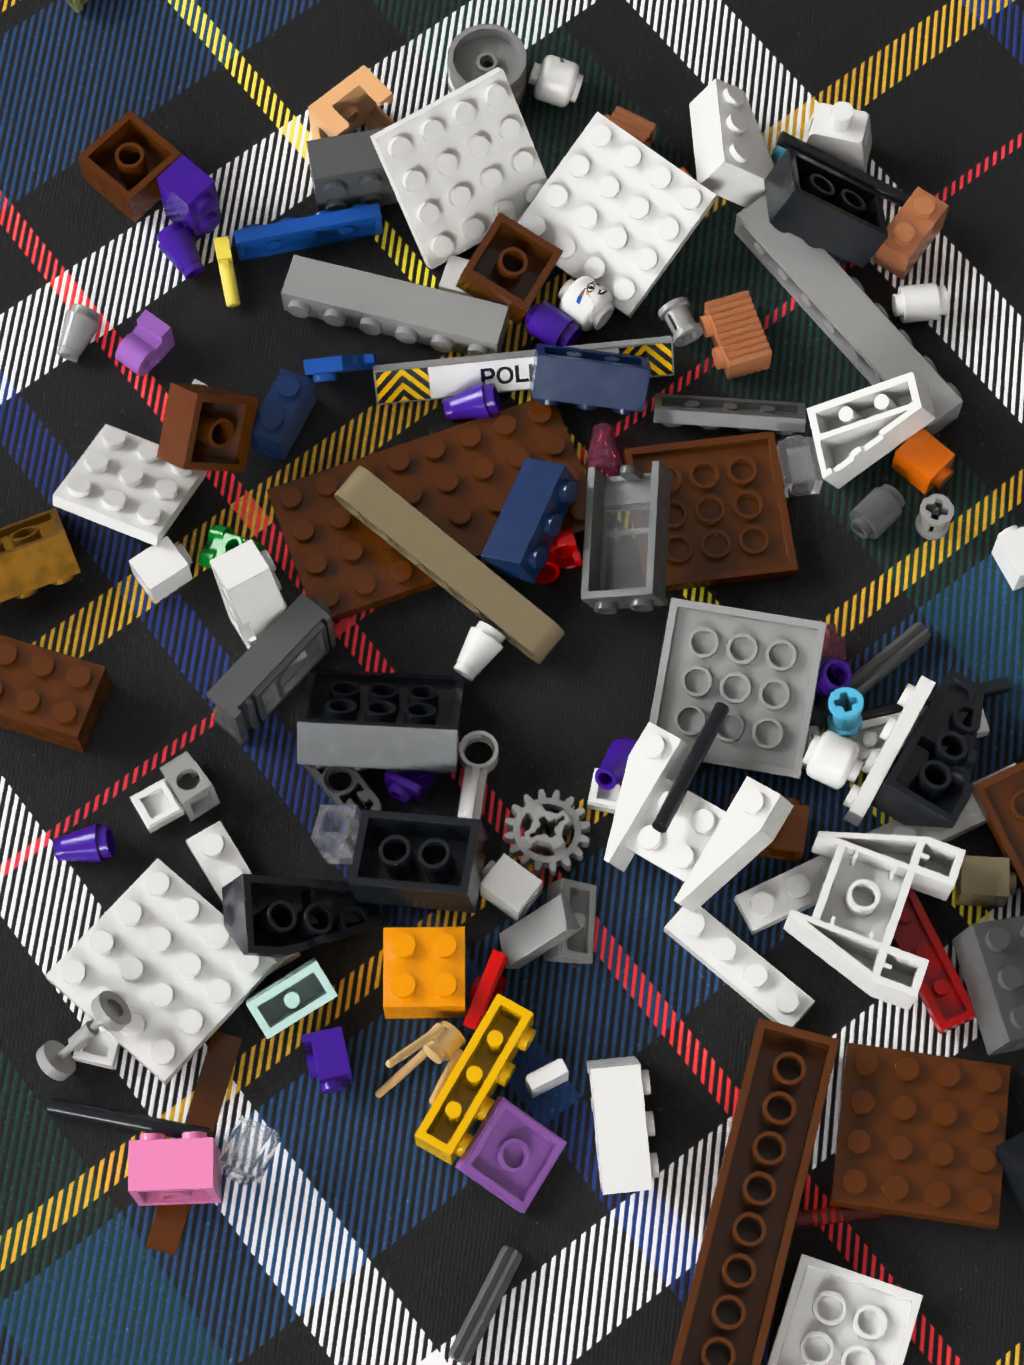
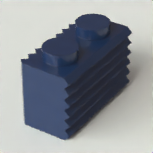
M284 368L280 369L279 375L275 376L276 381L272 382L273 387L269 388V394L265 395L266 400L262 401L263 406L258 407L259 412L255 415L256 419L254 420L251 436L252 446L255 451L281 462L285 461L317 401L314 382Z

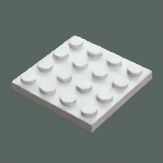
M499 67L370 136L423 260L431 270L448 261L449 255L457 256L479 244L499 212L518 222L548 180L505 72Z
M597 112L517 223L563 250L555 266L575 280L582 276H590L611 292L613 296L612 305L621 313L631 318L717 200V195Z
M157 858L45 976L50 983L93 1021L96 1020L91 1008L93 999L102 991H111L119 995L130 1009V1023L119 1032L110 1031L104 1026L100 1027L166 1085L277 966V962L272 957L244 955L225 929L224 915Z

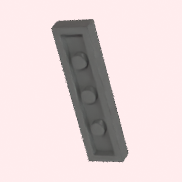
M655 393L653 422L661 423L667 427H680L684 424L699 425V427L706 430L729 427L737 428L742 432L773 430L781 435H792L795 432L805 433L806 407L805 403Z

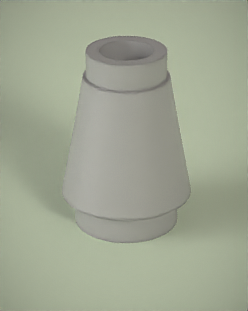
M76 303L72 305L70 310H66L56 354L66 360L77 362L79 356H81L100 327L98 323L100 314L89 307Z

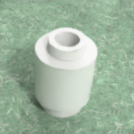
M935 282L899 286L898 293L892 295L894 316H900L902 323L938 320L941 315H947L949 299L946 286H937Z

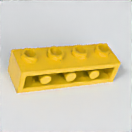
M499 993L496 995L415 1133L417 1146L450 1165L454 1163L457 1156L461 1157L465 1153L473 1139V1135L470 1133L478 1120L483 1122L495 1102L491 1097L498 1085L505 1087L516 1069V1065L512 1061L519 1049L526 1052L535 1037L537 1030L532 1028L534 1025L533 1012Z

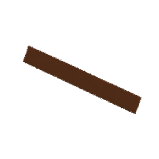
M217 1031L211 1037L185 1120L187 1124L211 1128L210 1137L213 1136L243 1039ZM191 1204L159 1205L146 1247L176 1255Z

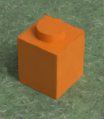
M922 428L896 450L891 467L921 493L926 495L934 486L940 489L950 479L954 472L950 468L955 454Z

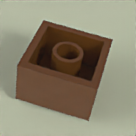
M129 110L78 156V161L84 180L135 223L161 200L157 177L180 158L182 153Z
M499 212L464 268L456 287L474 298L509 306V319L519 325L554 269L563 250Z

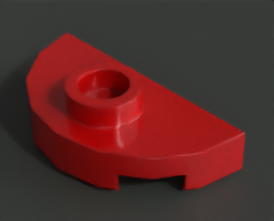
M495 949L492 950L483 975H478L473 982L470 991V998L473 1000L462 1025L476 1030L498 993L503 995L507 979L502 976L505 966L509 965V959L505 953Z

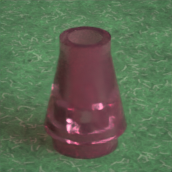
M607 423L597 424L592 429V438L585 461V469L588 471V467H596L607 477L618 476L622 461L615 438V428Z

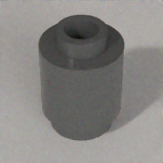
M889 484L875 487L849 513L852 530L863 539H878L902 515V508L906 504L903 496Z

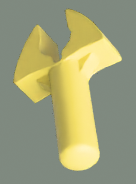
M228 236L213 238L226 306L234 308L239 306L241 302Z

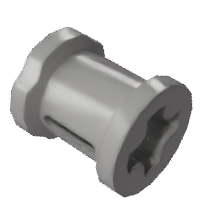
M686 297L675 298L664 304L658 311L661 321L667 322L673 334V343L677 347L686 346L696 341L703 334L701 323L695 322L688 309L690 303Z
M932 494L923 499L920 504L919 514L915 520L916 530L923 538L938 540L947 534L950 521L954 516V505L950 502V499L942 494ZM931 515H937L938 520L931 518ZM930 526L934 527L933 531L929 530Z

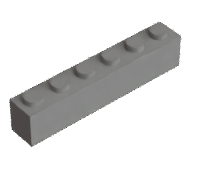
M293 255L281 291L283 308L293 316L299 318L314 317L337 327L347 325L359 328L369 335L384 334L395 337L397 340L407 344L417 342L429 345L435 350L445 353L454 351L467 354L468 356L500 353L509 325V306L298 255Z

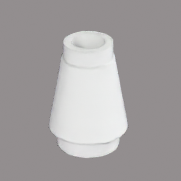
M479 621L476 627L471 626L453 669L463 677L473 681L475 676L503 649L501 644L505 636L483 621Z

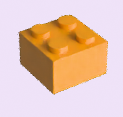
M465 926L383 928V1010L385 1019L466 1017Z

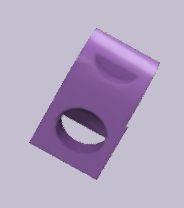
M146 309L136 320L138 325L123 338L115 353L116 360L138 376L146 375L175 345L171 327Z

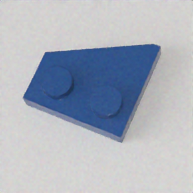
M376 354L341 355L303 360L305 375L313 376L315 383L336 381V373L373 369L374 365H378Z

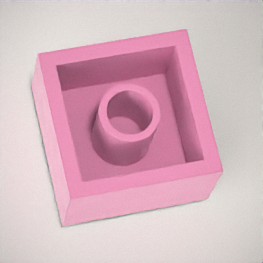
M206 1132L182 1133V1138L165 1139V1134L162 1133L141 1134L140 1140H129L128 1192L139 1206L222 1203V1153L214 1138L207 1137Z

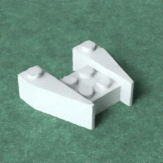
M648 722L628 756L604 860L625 872L633 856L637 854L683 881L684 884L674 901L694 913L774 841L794 805L781 794L747 776L727 811L720 809L688 790L667 832L660 833L652 827V823L692 748L682 739Z
M819 831L811 852L832 860L812 917L791 909L783 929L869 996L909 1011L918 996L929 960L890 946L910 888L946 901L955 886L966 850L928 836Z

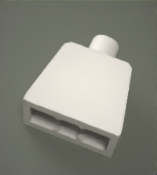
M845 101L837 102L834 105L819 103L805 127L802 141L866 172L872 146L870 115L865 111L853 109L852 105Z

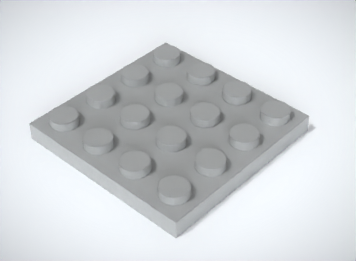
M671 597L649 722L682 739L692 748L715 703H724L729 707V712L702 763L801 779L804 764L802 760L806 753L827 622Z

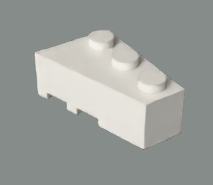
M715 78L689 104L697 182L717 196L746 208L766 194L764 180L773 169L774 164L745 92L735 85H730Z

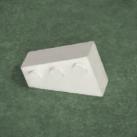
M914 372L806 408L822 478L837 489H840L936 419L928 383Z
M252 539L209 561L228 617L247 649L288 608L280 592L282 586L274 573L276 567L266 549L259 552ZM304 650L300 653V655H299L296 659H298V658H300V657H302V656L305 655Z
M635 1056L586 1061L587 1073L590 1076L592 1096L590 1100L594 1116L600 1187L603 1195L653 1190L652 1178H659V1164L657 1152H649L648 1137L655 1136L653 1111H645L644 1095L651 1094L649 1070H641V1064Z

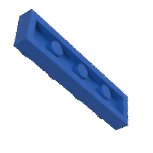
M361 203L349 209L338 211L324 210L315 215L302 218L287 217L276 223L265 225L250 224L233 232L239 261L380 235L383 234L379 203L370 205Z

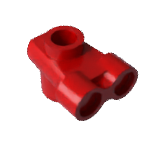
M572 528L560 531L555 536L548 552L547 562L544 568L540 570L535 583H551L558 578L560 568L566 567L568 570L583 565V558Z

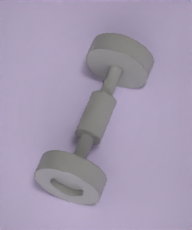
M102 991L93 999L91 1008L96 1020L94 1022L87 1021L68 1039L69 1044L66 1047L58 1041L49 1040L37 1050L36 1059L38 1065L47 1076L56 1081L66 1080L76 1069V1062L72 1058L71 1052L74 1050L80 1051L99 1034L100 1026H104L113 1032H119L130 1023V1009L119 995L111 991Z

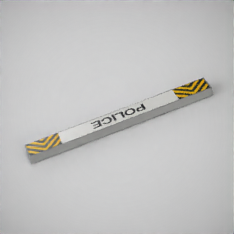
M671 336L564 346L648 357L651 367L650 378L674 375L673 340ZM536 349L374 365L373 374L377 405L451 398L481 382H484L486 385L494 383L498 393L530 390Z

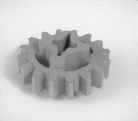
M539 789L538 799L536 800L525 794L523 796L524 807L513 804L511 808L515 818H506L505 828L511 830L504 834L505 844H514L509 849L510 857L515 858L521 855L520 865L524 868H527L530 864L534 865L536 876L540 875L543 868H548L552 877L556 876L557 867L560 865L569 872L571 870V858L580 862L583 859V852L579 847H589L590 838L582 835L590 832V822L581 821L585 817V809L581 807L574 810L575 798L572 796L565 801H561L560 790H555L552 798H546L544 790ZM545 810H553V811H557V812H559V813H554V812L545 811ZM528 818L531 828L525 831L524 836L521 837L522 825ZM545 828L548 832L554 831V837L549 838L546 833L540 835V829ZM573 829L574 837L567 848L564 836L570 834V830ZM537 852H540V853L548 854V855H550V856H542V855H538V854H536V853H537Z

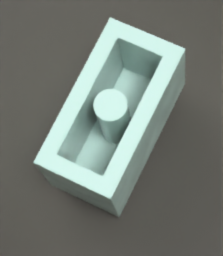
M314 957L245 999V1002L262 1032L269 1039L338 995Z

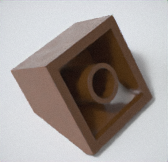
M170 382L157 457L187 470L245 472L259 398L201 384Z

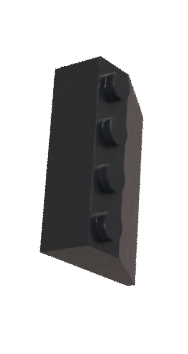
M311 669L297 720V764L308 765L316 769L328 766L348 767L356 771L379 768L395 773H402L408 770L427 771L435 775L457 772L465 677Z

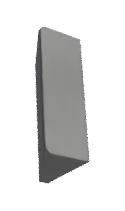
M561 878L548 885L547 902L560 894H564L581 930L545 952L543 958L545 961L592 964L597 886Z
M564 894L558 895L499 933L501 950L509 959V965L505 966L506 969H520L581 930Z

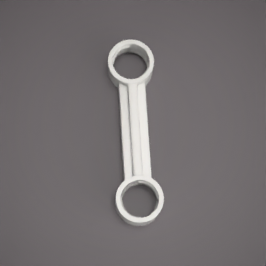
M478 730L465 735L459 746L460 763L464 768L457 815L460 818L481 819L487 775L498 763L499 749L496 739L490 733ZM483 742L491 747L493 755L486 763L475 764L467 760L464 753L465 749L472 743Z

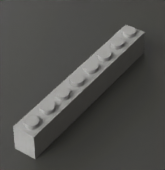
M766 194L736 214L734 233L871 385L914 372L928 383L936 419L926 425L924 429L933 436L958 418L963 403L958 389L952 383H946L937 373V369L931 359L927 356H922L913 347L909 335L902 329L898 330L891 323L885 309L879 303L871 301L865 294L859 280L853 276L850 277L841 268V264L834 254L820 247L813 248L806 244L803 239L789 232L782 233L775 229L769 222Z

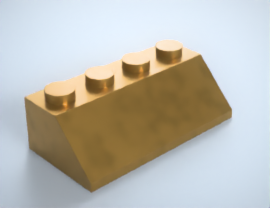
M56 508L0 528V605L1 602L14 597L17 599L30 597L37 592L38 588L49 584L61 585L73 579L74 575L81 573Z

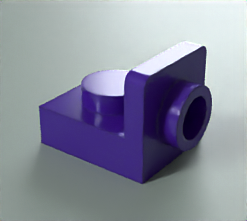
M387 770L384 775L385 787L388 788L387 792L398 801L408 803L410 800L420 805L437 775L418 770H408L402 773Z

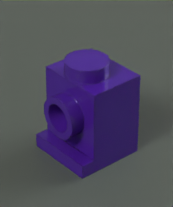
M342 1026L301 1035L305 1051H313L312 1054L306 1055L310 1078H319L323 1094L340 1092L346 1089V1084L354 1082Z

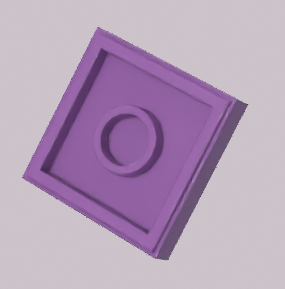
M498 1096L455 1168L516 1211L525 1213L567 1142L506 1098Z

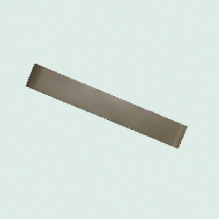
M359 465L334 494L335 499L345 509L485 623L501 632L506 640L534 662L540 664L565 635L563 629L555 621L366 468Z

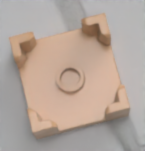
M363 65L308 106L312 140L350 134L363 124L369 130L385 128L394 124L395 122L377 105H383L385 102L388 105L393 102V93Z

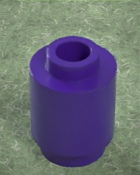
M544 301L540 305L534 304L525 317V323L528 324L526 332L544 344L573 346L577 343L582 333V327L575 324L573 317L548 301Z

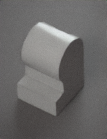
M187 751L159 768L190 821L220 804L212 783Z

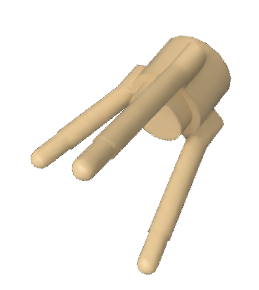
M447 1021L437 1022L427 1033L386 1061V1066L391 1068L423 1047L420 1052L375 1092V1096L377 1098L384 1096L427 1057L437 1064L449 1061L429 1099V1103L432 1105L464 1052L461 1048L465 1045L466 1040L462 1033Z

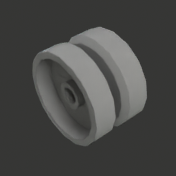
M478 24L463 30L454 38L448 48L449 93L499 67L504 70L519 106L526 94L527 53L522 40L510 29L497 24Z

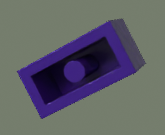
M182 155L157 177L165 216L173 223L182 222L184 227L190 228L193 239L197 242L204 234H210L217 228L222 215L215 181L186 156Z

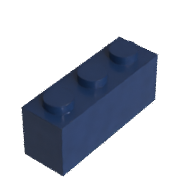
M536 343L530 382L531 398L537 399L538 402L545 405H558L560 402L574 403L576 407L584 410H594L598 406L611 408L612 411L625 415L633 414L634 411L644 412L651 372L649 359L644 356Z
M525 458L481 554L486 564L498 576L535 583L540 570L544 568L548 552L555 536L562 529V521L569 505L576 498L579 486L565 464Z

